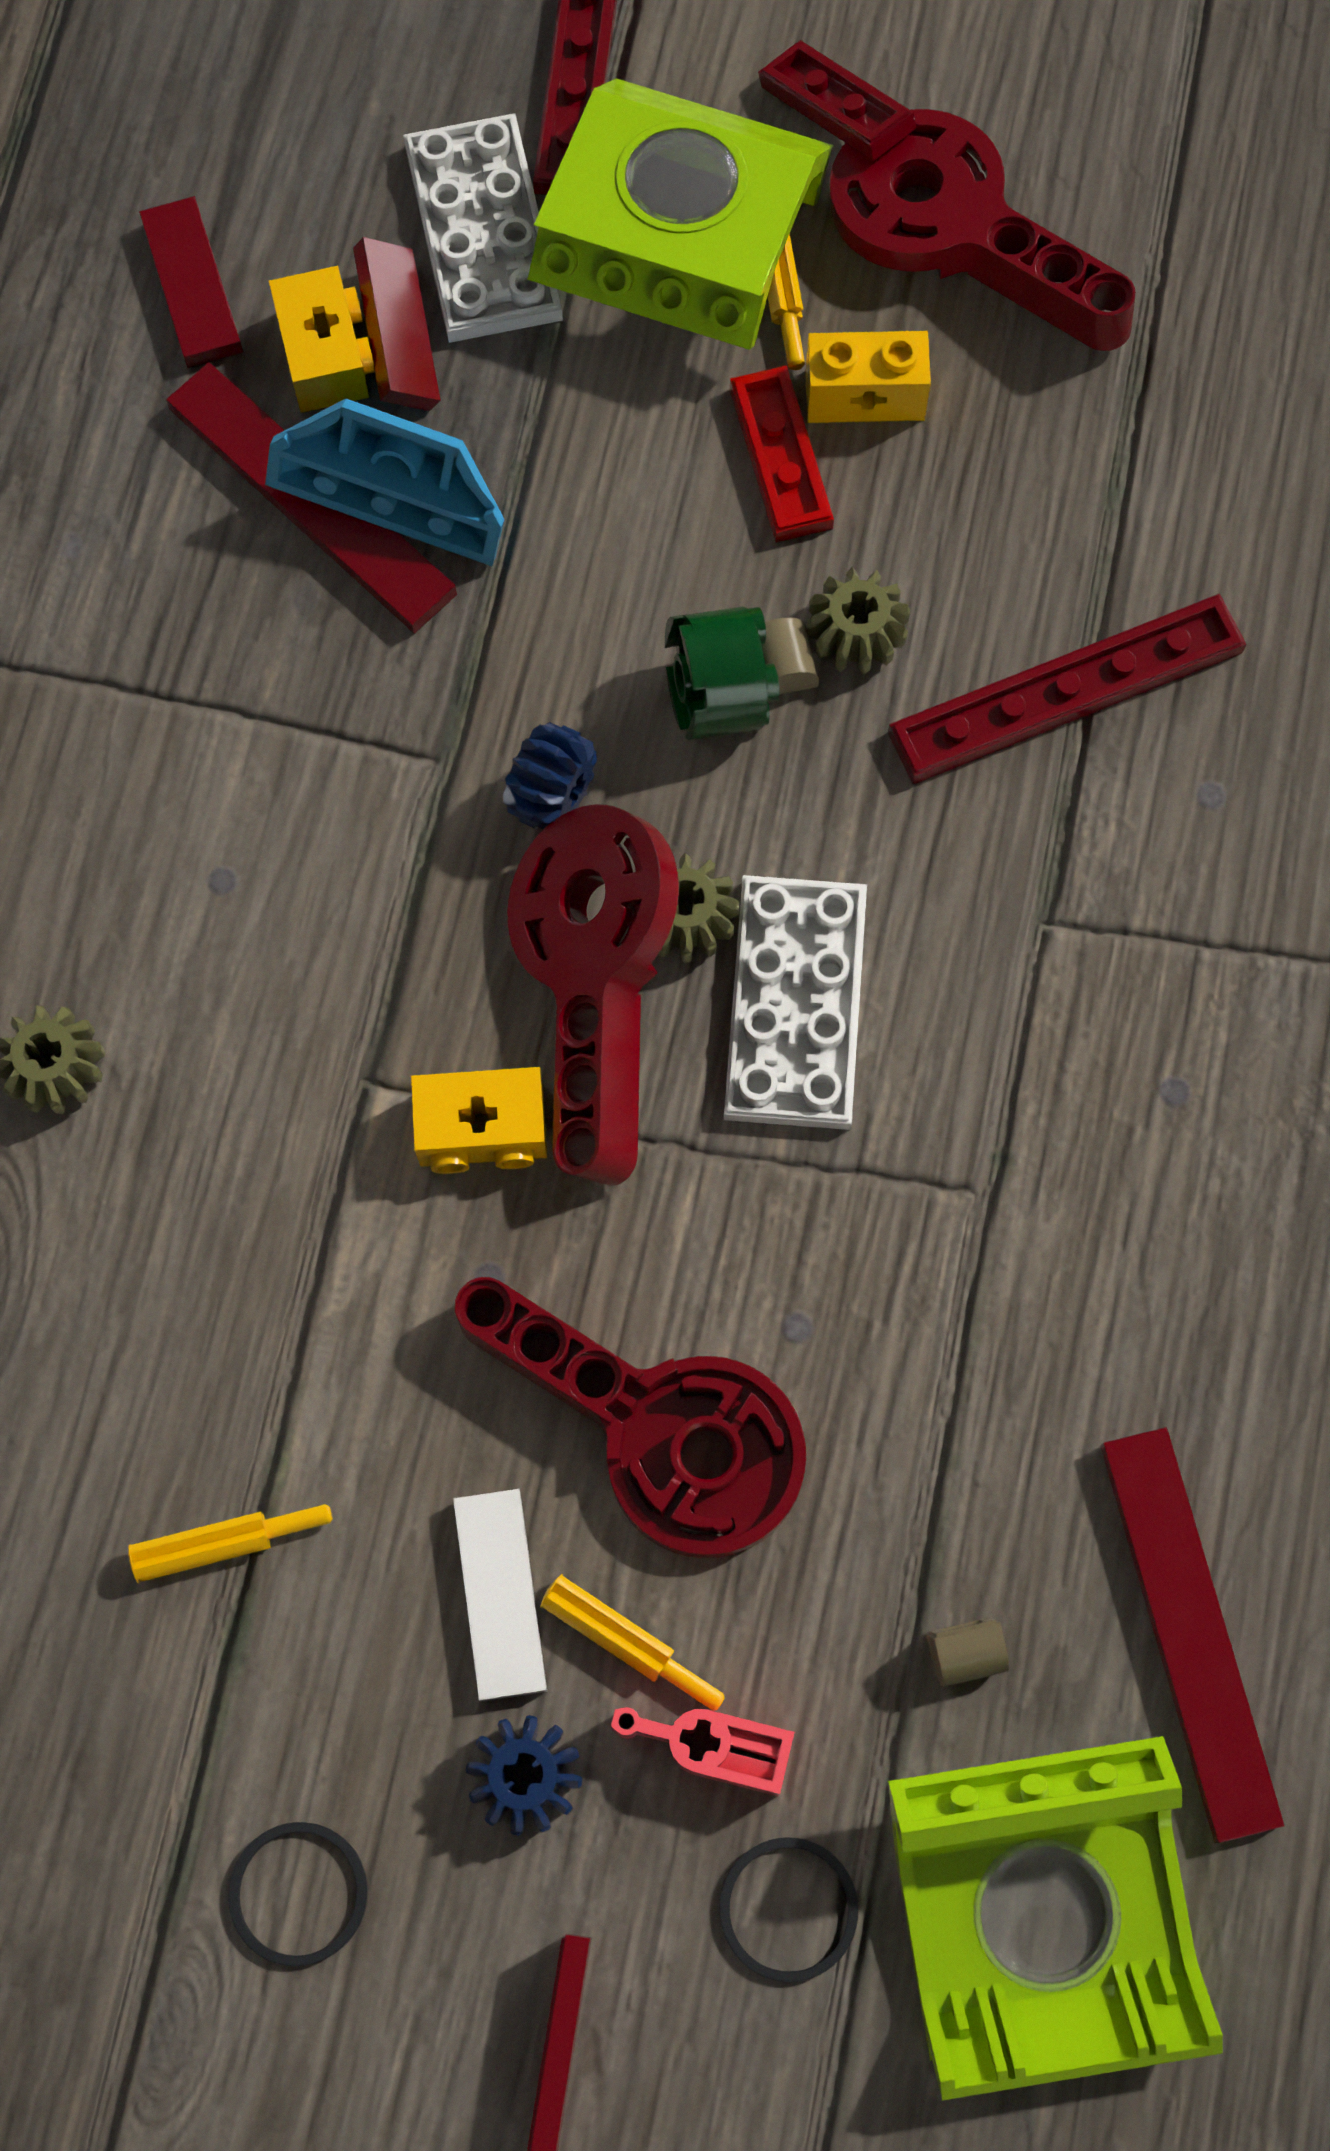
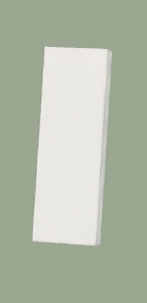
M520 1489L453 1498L479 1701L483 1702L547 1692Z

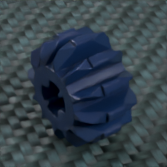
M549 722L546 725L540 724L534 728L530 737L522 741L517 757L512 759L511 771L505 778L507 787L503 793V803L507 805V812L520 818L519 822L537 830L538 827L544 829L551 822L555 821L556 818L579 808L582 799L587 796L589 783L594 778L593 768L597 762L596 751H594L593 742L581 737L580 732L565 725L559 727Z
M531 1715L526 1716L523 1723L522 1739H516L513 1726L508 1719L500 1720L498 1722V1731L505 1742L504 1745L498 1748L485 1736H480L476 1741L477 1747L492 1757L490 1764L468 1762L466 1765L467 1774L474 1777H488L489 1784L477 1787L469 1792L470 1801L476 1804L482 1803L493 1796L498 1799L485 1816V1821L491 1826H495L501 1821L508 1808L513 1809L510 1831L512 1835L516 1836L523 1835L526 1824V1812L531 1811L538 1829L541 1832L549 1831L551 1829V1822L543 1807L550 1802L560 1813L569 1815L573 1810V1806L568 1800L556 1794L558 1787L580 1789L583 1783L581 1776L560 1774L559 1767L574 1763L579 1759L580 1755L575 1747L566 1748L555 1755L551 1753L552 1749L561 1740L564 1733L559 1726L554 1725L547 1731L539 1743L536 1741L539 1727L538 1719L536 1716ZM524 1756L536 1758L532 1766L536 1770L543 1768L541 1784H530L527 1789V1795L514 1794L512 1791L517 1787V1784L512 1781L506 1782L508 1768L519 1767Z

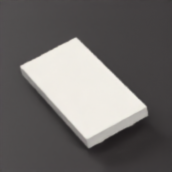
M515 113L404 134L405 149L449 343L563 321L557 289L527 280L539 228L534 226L539 211Z
M743 875L724 1120L851 1129L867 884Z

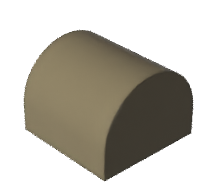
M778 618L765 622L766 641L765 644H761L765 664L773 663L776 667L780 694L818 687L819 677L805 623L798 618Z
M982 1618L929 1631V1635H926L934 1669L941 1687L1009 1671V1660L1001 1623L995 1619Z

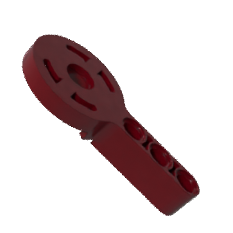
M911 109L914 112L916 129L875 161H872L846 143L841 147L834 160L830 174L831 213L834 224L842 239L864 259L879 266L899 271L920 272L937 269L940 279L956 273L968 272V275L1092 349L1110 351L1121 347L1127 342L1132 330L1136 294L1132 281L1121 272L1008 206L1004 199L1005 172L1002 158L994 143L980 128L951 113L930 109ZM971 155H972L975 159H977V161L979 162V164H980V166H981V169L985 172V174H986V176H987L986 179H985L984 174H983L982 172H980V170H979V168H978V165L976 164V162L974 161V159L971 157ZM911 186H925L936 193L933 198L923 202H909L897 196L902 190ZM851 188H859V189H860L862 198H863V200L865 201V203L867 204V206L869 207V209L873 212L872 214H871V213L865 208V206L863 205V203H862V201H861V199H860V197H859L858 190L850 191V193H849V195H848L849 189H851ZM910 232H911V233H922V234H932V233H936V235H935V236H933V235H931V236H920V235H912V234H909V233H910Z
M603 804L582 806L561 815L547 825L533 840L524 853L511 884L507 921L511 944L520 963L530 975L550 987L556 998L553 1116L554 1161L558 1168L566 1174L608 1186H615L623 1183L630 1177L635 1169L638 1158L641 995L638 992L658 973L651 963L662 949L672 928L678 904L679 879L671 848L663 835L653 825L623 809ZM625 836H629V838H626L623 844L627 848L632 857L636 872L634 873L630 859L624 848L620 845L622 839ZM605 884L603 905L598 914L588 921V901L593 892L599 886ZM629 927V930H628L626 936L624 937L623 941L621 942L622 945L618 946V943H619L620 940L622 939V937H623V935H624L626 929Z
M475 1278L467 1282L459 1290L455 1299V1314L464 1336L471 1343L594 1421L604 1430L607 1436L608 1470L614 1495L628 1520L650 1541L668 1551L688 1557H726L741 1553L764 1541L789 1515L803 1483L806 1467V1443L800 1419L793 1405L784 1392L766 1375L742 1362L716 1356H696L674 1361L672 1358L652 1368L637 1369L495 1278ZM483 1299H494L504 1306L503 1316L492 1326H477L469 1320L470 1310L477 1302ZM545 1333L556 1338L559 1342V1349L550 1360L534 1362L524 1356L523 1347L526 1341L533 1335ZM593 1368L608 1371L615 1380L611 1391L599 1398L587 1397L577 1388L581 1375ZM682 1386L683 1394H690V1393L709 1394V1395H714V1396L720 1397V1398L722 1399V1401H721V1403H720V1405H719V1400H716V1399H713V1398H709V1397H703V1396H685V1397H681V1396H680V1393H679V1388ZM754 1419L760 1424L768 1436L774 1452L782 1451L783 1444L785 1447L784 1452L781 1455L772 1456L764 1435L754 1423L747 1425L749 1420ZM701 1431H712L720 1434L728 1441L732 1449L733 1460L724 1474L713 1479H700L685 1469L681 1461V1449L686 1440L693 1434ZM629 1465L632 1479L637 1482L645 1500L655 1510L653 1513L645 1505L635 1485L632 1483L628 1473ZM733 1523L735 1526L733 1532L724 1536H714L711 1534H692L679 1530L680 1527L693 1531L723 1534L729 1532L732 1529Z

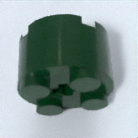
M742 606L668 618L665 627V648L676 647L673 666L666 667L668 689L676 722L680 730L688 729L685 737L687 740L760 730L764 725L769 724L768 702L779 700L780 687L775 665L773 663L765 664L761 644H765L766 625L761 608L747 609Z

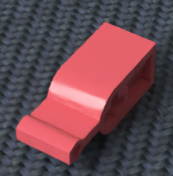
M625 1707L615 1709L611 1723L612 1730L624 1739H631L639 1735L669 1743L673 1760L682 1770L690 1774L774 1796H779L781 1793L795 1733L708 1709H694L685 1712L671 1726L640 1718L634 1709ZM626 1717L634 1720V1724L630 1729H623L620 1727L621 1720ZM698 1723L710 1726V1738L719 1742L718 1751H706L702 1761L690 1759V1747L680 1743L682 1733H694ZM732 1748L775 1759L776 1762L774 1764L729 1751Z

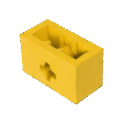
M338 265L269 280L300 412L330 407L344 399L357 401L369 398L365 375L375 373L368 337L359 339L355 337L352 324L363 322L355 286L343 288Z
M928 331L808 333L805 369L807 423L925 421L931 386Z
M540 1067L411 1076L414 1150L420 1167L431 1166L432 1172L453 1174L469 1170V1163L495 1162L497 1168L522 1169L532 1166L534 1159L547 1158L544 1093ZM487 1114L489 1121L486 1122L485 1132L473 1133L472 1125L475 1123V1115Z

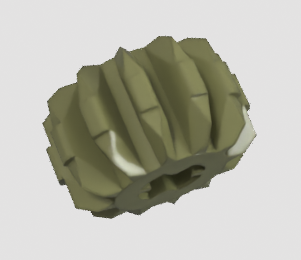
M851 567L846 572L845 583L828 576L827 580L823 583V594H814L810 599L809 612L812 616L807 620V634L809 638L818 640L815 651L819 659L836 654L835 667L839 673L848 666L849 661L857 662L858 668L863 675L870 671L872 658L888 666L893 660V648H902L907 641L908 630H906L904 625L909 622L910 617L908 604L899 602L901 590L898 587V583L880 587L881 575L878 570L869 575L868 580H859L857 572ZM854 618L863 619L862 624H855Z
M684 853L680 857L679 869H677L679 895L676 915L668 938L658 955L661 958L666 956L675 946L680 948L681 961L687 964L692 959L693 947L698 946L704 954L712 957L716 953L715 938L722 940L731 939L734 934V925L729 919L739 915V901L729 897L733 891V881L729 876L714 878L715 863L711 859L704 862L696 870L692 869L690 856ZM679 903H693L692 915H680Z
M36 1005L33 1012V1022L27 1025L23 1019L12 1017L10 1023L17 1033L14 1038L0 1037V1052L6 1055L0 1059V1078L7 1079L3 1087V1091L11 1100L24 1098V1106L33 1113H38L48 1101L54 1113L63 1114L66 1107L65 1097L71 1094L76 1101L87 1103L88 1095L81 1085L83 1082H102L103 1074L93 1063L105 1057V1050L101 1043L92 1040L95 1029L91 1023L84 1019L75 1022V1016L72 1011L63 1006L50 1018L49 1013L43 1006ZM57 1051L60 1057H51L55 1064L42 1069L39 1062L47 1064L44 1056L50 1052Z

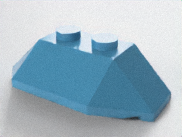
M344 399L275 435L270 443L265 485L489 566L493 565L505 519L463 440L358 402Z

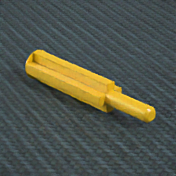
M789 233L773 274L768 293V302L772 322L781 326L788 368L796 371L802 369L805 365L798 321L803 318V304Z
M323 1504L265 1519L264 1514L260 1511L156 1539L129 1544L130 1568L136 1582L139 1584L146 1580L270 1549V1539L330 1524L333 1519L330 1506Z
M564 1574L558 1576L549 1586L542 1599L541 1609H546L653 1682L660 1675L710 1710L715 1711L719 1709L725 1699L724 1693L671 1659L674 1653L672 1648L565 1578Z

